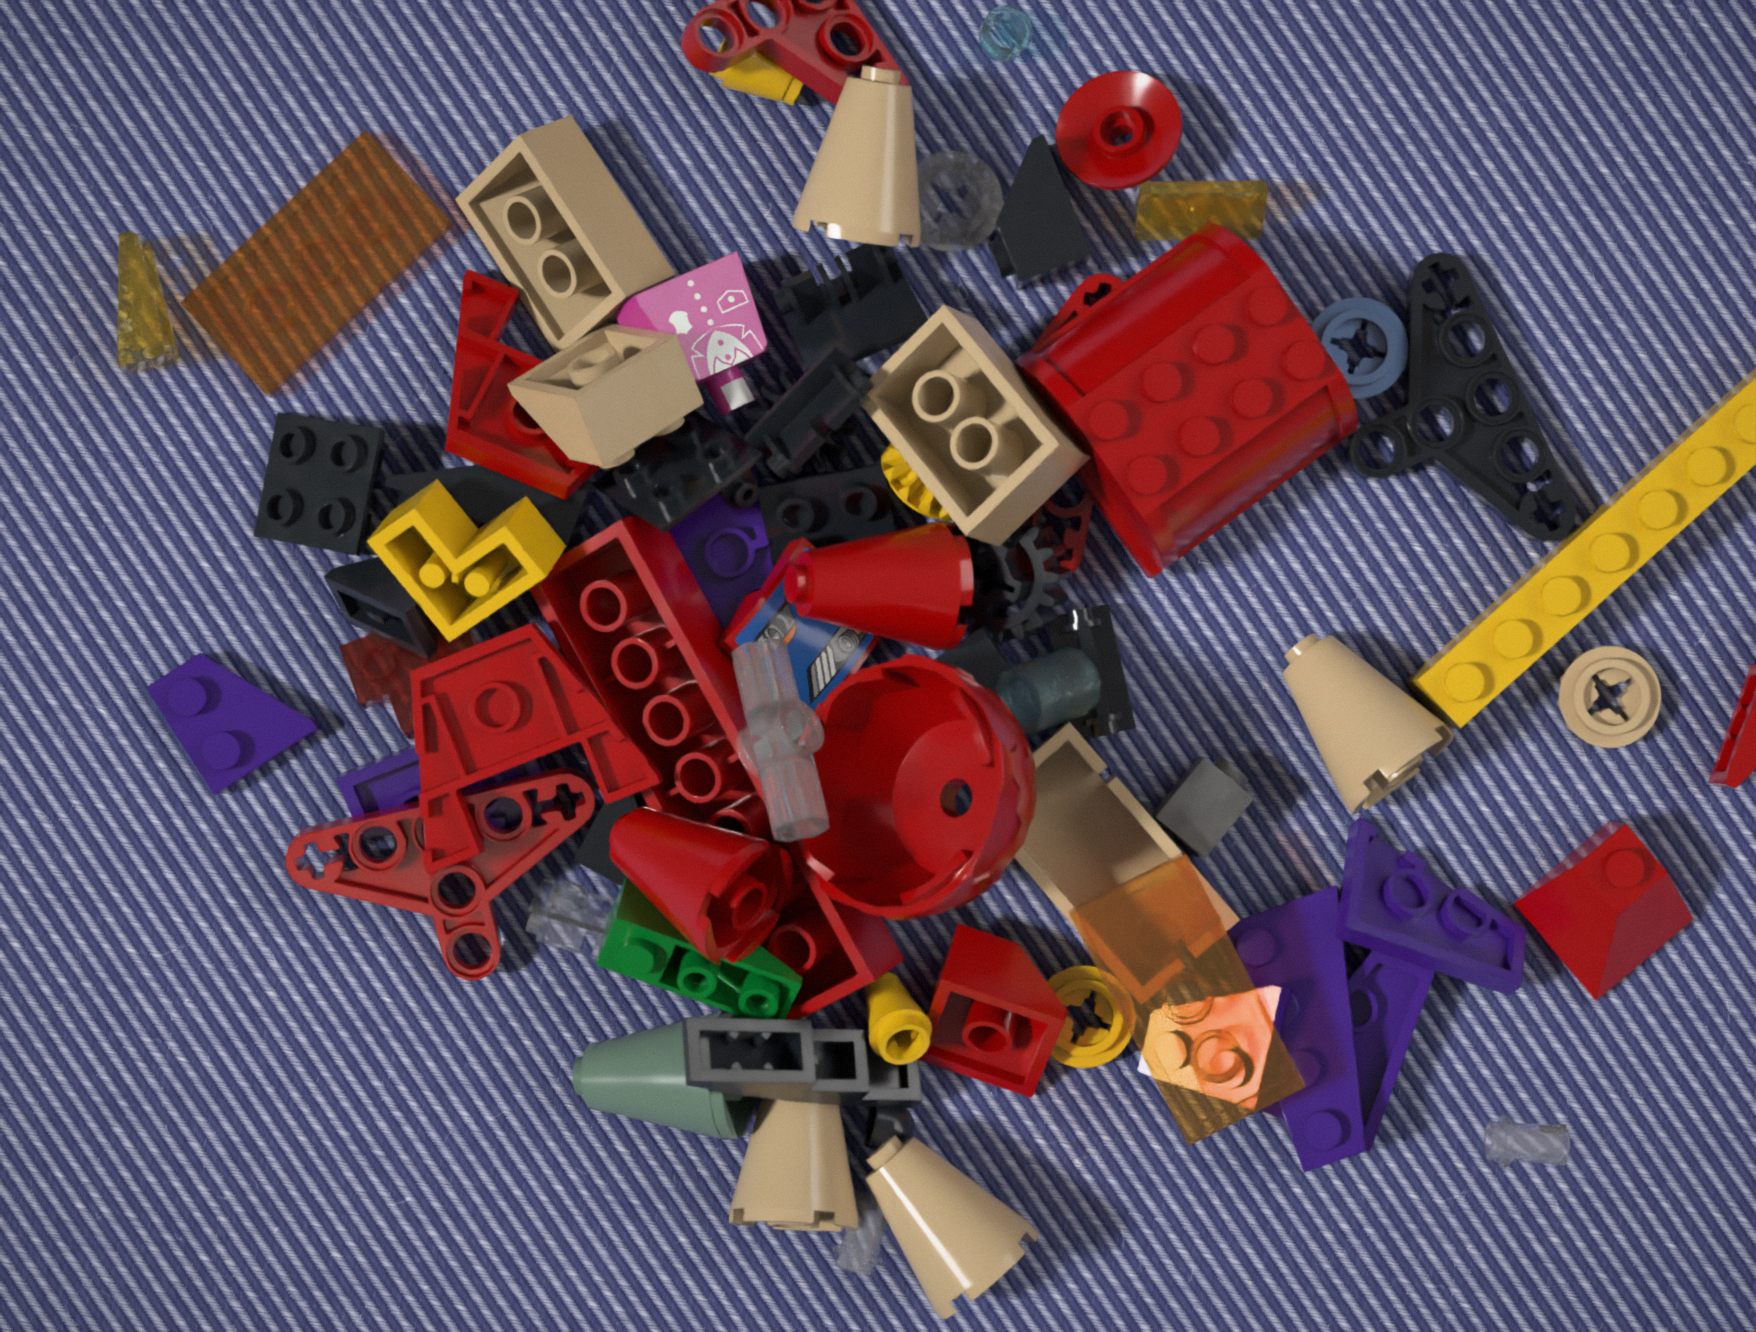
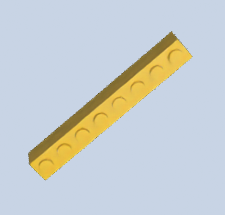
M1756 368L1405 681L1437 718L1450 729H1461L1756 464Z

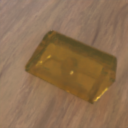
M1264 180L1142 182L1134 194L1135 237L1140 241H1180L1207 222L1212 221V223L1230 230L1242 240H1255L1260 237L1263 230L1268 183H1264Z

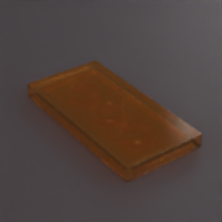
M365 130L180 303L267 396L272 397L449 232L455 224L369 132Z
M1185 851L1068 910L1188 1146L1306 1087Z

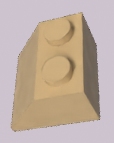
M605 323L507 384L512 396L569 459L596 465L600 468H612L625 463L634 456L635 447L652 436L665 435L678 429L685 422V415L704 404L676 334L612 323Z

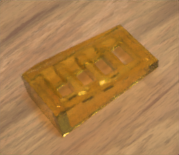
M132 231L119 234L118 367L134 374L179 362L178 358L181 357L151 244L148 240Z

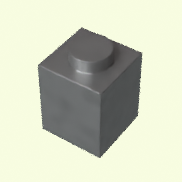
M1220 755L1213 764L1205 757H1198L1151 816L1195 853L1206 858L1254 800L1243 789L1249 779Z

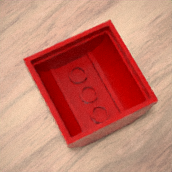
M1212 221L1201 226L1013 361L1014 365L1091 456L1074 474L1147 578H1153L1170 567L1186 553L1326 451L1356 431L1358 426L1356 405L1344 375L1271 269L1242 239L1223 226L1212 223Z

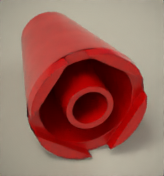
M932 522L803 551L798 555L795 564L787 567L784 578L785 597L788 603L794 604L797 613L804 618L931 650H952L961 642L967 625H956L960 606H972L974 583L969 546L964 535H952L950 531L956 526L952 522Z
M639 807L630 813L622 815L613 825L609 835L610 858L612 862L699 953L713 963L720 964L719 959L724 958L733 964L743 960L755 951L770 934L781 915L771 909L779 890L789 895L793 881L791 857L786 850L768 840L648 807Z

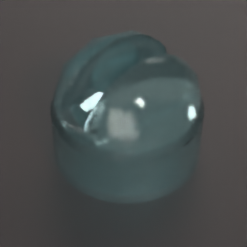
M1012 6L997 7L988 13L980 27V46L984 54L994 61L1009 62L1017 59L1025 52L1031 42L1033 35L1032 25L1029 18L1021 10ZM994 26L996 33L1010 48H1005L989 29Z

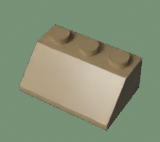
M572 115L519 134L455 199L510 285L520 290V300L556 354L605 323H615L617 319L614 313L634 295L669 281L676 275Z

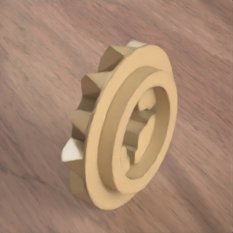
M1603 646L1575 657L1572 664L1560 677L1557 706L1562 712L1567 729L1587 744L1603 748H1618L1639 740L1651 729L1660 711L1661 689L1654 670L1640 655L1622 647ZM1592 676L1596 681H1601L1606 686L1624 683L1626 680L1629 681L1622 688L1623 692L1617 697V702L1621 706L1619 710L1624 715V719L1620 714H1615L1609 708L1588 713V710L1594 706L1593 702L1599 696L1595 688L1596 683L1591 678Z

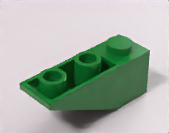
M625 877L607 920L596 961L597 966L746 1019L785 1020L802 985L803 978L761 946L743 960L733 964L724 958L719 959L720 964L713 963L703 957L650 900Z

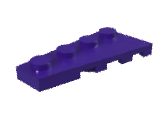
M1338 885L1240 919L1219 937L1239 992L1281 983L1290 986L1270 1080L1304 1172L1367 1151L1359 1071L1353 1034L1352 1006H1350L1346 969L1345 941L1335 938L1340 901Z

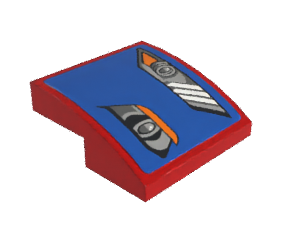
M801 537L788 543L762 588L744 597L717 644L802 721L809 724V718L818 704L825 701L827 695L834 688L858 671L880 637L801 617L797 613L794 604L788 603L784 591V578L787 567L795 564L801 552L816 549L805 537Z

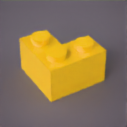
M438 479L392 510L366 541L449 642L546 578L566 548L564 542L527 496L478 529Z

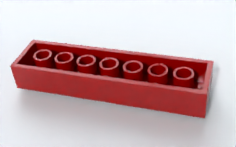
M632 515L617 521L560 556L547 577L529 588L570 665L661 772L663 782L640 791L648 807L771 841L786 850L791 857L793 881L789 895L779 890L771 909L781 915L770 934L760 945L803 978L802 985L785 1020H799L876 981L902 962L904 957L881 916L866 914L852 906L849 907L831 899L819 887V880L804 859L794 834L793 773L797 763L745 668L717 644L724 630L670 532L668 531L664 534L637 515Z

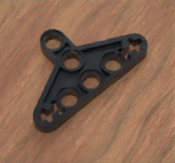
M1440 252L1428 255L1414 266L1409 274L1407 283L1406 335L1408 340V357L1404 367L1403 407L1363 425L1352 433L1346 445L1345 455L1347 463L1356 475L1363 479L1376 481L1387 478L1427 459L1525 538L1539 543L1560 539L1570 531L1575 523L1576 508L1574 500L1473 281L1461 260L1453 255ZM1430 267H1434L1439 275L1449 272L1453 277L1454 283L1446 289V294L1452 307L1464 300L1469 309L1454 313L1443 321L1440 326L1435 324L1431 313H1441L1446 309V306L1438 292L1427 294L1422 285L1430 278L1428 270ZM1455 324H1470L1480 333L1482 344L1476 356L1460 358L1450 350L1447 341L1448 333ZM1484 381H1496L1507 391L1508 405L1502 414L1488 416L1480 412L1475 405V390ZM1437 407L1448 415L1451 428L1447 438L1437 443L1428 442L1418 433L1416 426L1417 417L1424 408ZM1367 434H1382L1391 442L1393 457L1385 468H1370L1360 459L1358 452L1359 443ZM1509 439H1524L1532 446L1535 454L1534 464L1526 473H1512L1503 465L1501 450ZM1541 474H1545L1549 484L1538 486L1536 489L1545 504L1555 502L1559 507L1560 513L1552 518L1554 529L1549 531L1544 523L1533 525L1529 514L1537 509V503L1531 490L1524 492L1516 499L1511 489L1512 485L1525 484L1535 480Z

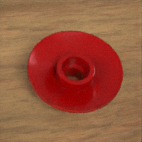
M1136 71L1106 73L1089 80L1079 87L1063 106L1056 126L1057 149L1066 168L1083 183L1105 190L1132 188L1155 177L1172 160L1182 137V115L1174 95L1156 78ZM1122 134L1134 136L1126 144L1113 146L1115 139Z

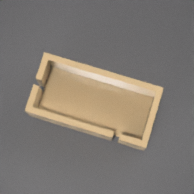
M1067 720L1031 751L1035 761L1037 783L1035 814L1024 844L1014 858L1139 1003L1142 1004L1186 967L1182 958L1174 949L1184 942L1187 949L1196 958L1240 919L1115 773L1105 781L1099 776L1108 766L1070 721Z

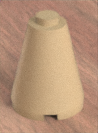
M862 65L861 77H847L794 212L792 227L809 232L810 222L815 220L814 226L827 228L826 236L898 247L900 234H902L901 240L910 247H919L921 222L912 86L899 84L901 71Z
M1313 633L1298 642L1285 655L1289 666L1282 673L1283 678L1344 805L1352 815L1357 814L1361 807L1364 810L1372 807L1401 787L1420 771L1418 766L1424 761L1421 754L1429 750L1436 758L1455 737V734L1444 722L1333 635L1320 640Z
M761 1098L729 1210V1224L754 1228L755 1222H768L767 1225L773 1226V1229L791 1231L840 1232L843 1228L852 1231L858 1230L859 1216L839 1105Z
M894 1135L866 1159L873 1170L865 1177V1180L933 1310L942 1320L957 1313V1310L950 1303L951 1300L964 1293L972 1302L1020 1260L1026 1253L1024 1248L1018 1243L1020 1239L1022 1241L1035 1242L1039 1237V1232L1030 1222L914 1136L902 1143Z

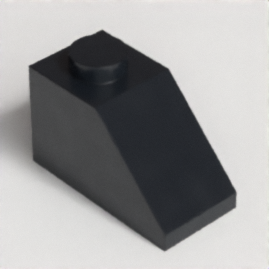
M1044 134L1031 140L997 218L994 228L997 240L988 243V249L999 277L1004 279L1011 276L1017 290L1088 262L1091 255Z

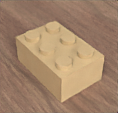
M945 304L870 378L875 385L867 394L870 401L866 405L861 404L965 536L996 546H1000L1091 458L980 322Z

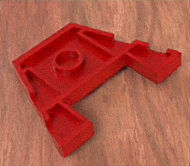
M467 269L463 279L445 451L566 500L600 467L569 459L512 396L507 384L544 362L499 343L518 306L520 290Z
M535 622L410 671L415 752L419 754L421 793L418 794L420 818H423L425 849L422 850L423 867L427 875L485 851L461 788L580 742L606 805L664 781L659 769Z

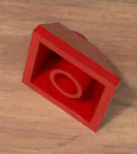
M1608 821L1512 902L1593 1000L1596 1001L1693 920L1668 872L1626 823Z
M958 923L926 1011V1016L932 1025L930 1044L927 1051L918 1060L1032 1098L1065 1023L1068 1011L1019 943Z

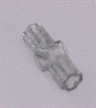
M769 637L761 641L746 642L731 652L747 726L738 732L736 738L738 755L746 769L755 777L760 778L774 840L793 842L798 839L815 837L829 828V818L813 753L822 747L824 741L823 727L813 709L805 702L800 701L786 641Z

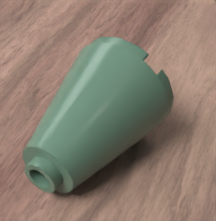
M724 1010L695 1017L746 1019ZM682 1021L591 1043L586 1047L583 1057H577L574 1062L572 1075L574 1091L577 1095H583L585 1104L589 1108L723 1140L738 1139L737 1136H744L748 1130L755 1097L686 1085Z

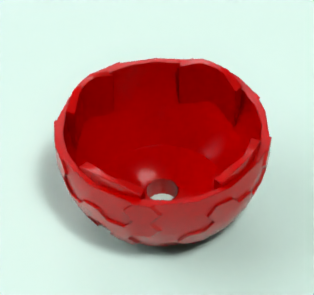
M904 654L901 658L861 669L834 688L827 695L826 700L818 704L809 718V726L793 773L794 834L804 859L819 880V887L831 899L849 907L852 906L866 914L885 916L888 920H908L941 914L953 907L960 908L987 892L1001 879L1003 872L1024 844L1034 818L1037 800L1035 761L1022 727L1003 700L990 688L985 689L973 679V675L958 667L923 655ZM968 783L972 791V802L968 811L964 815L959 816L955 807L956 794L961 786Z

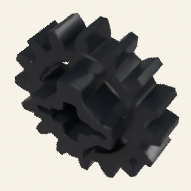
M1033 514L1000 546L989 543L981 545L978 543L980 540L965 536L957 524L952 522L956 525L950 531L952 535H964L968 543L972 559L974 583L972 606H960L957 623L968 619L973 620L972 633L985 625L989 633H992L993 639L997 644L1013 640L1015 637L1020 641L1038 634L1037 627L1041 628L1049 625L1057 619L1050 607L1067 602L1069 597L1063 590L1057 587L1059 580L1072 576L1070 569L1058 566L1056 557L1062 555L1067 550L1065 543L1050 545L1046 538L1050 535L1053 525L1048 521L1033 526ZM1023 600L1027 603L1018 613H1006L1007 608L1016 605V602Z

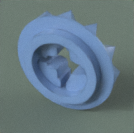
M1363 297L1339 300L1325 308L1311 326L1313 332L1344 375L1353 399H1368L1387 390L1396 382L1405 367L1408 357V340L1405 329L1396 314L1378 301ZM1361 323L1365 324L1362 333L1365 335L1364 345L1367 348L1373 349V353L1382 355V358L1376 356L1362 358L1352 369L1351 374L1347 373L1349 364L1346 363L1348 353L1340 350L1338 345L1331 344L1330 342L1349 341L1355 332L1360 329Z

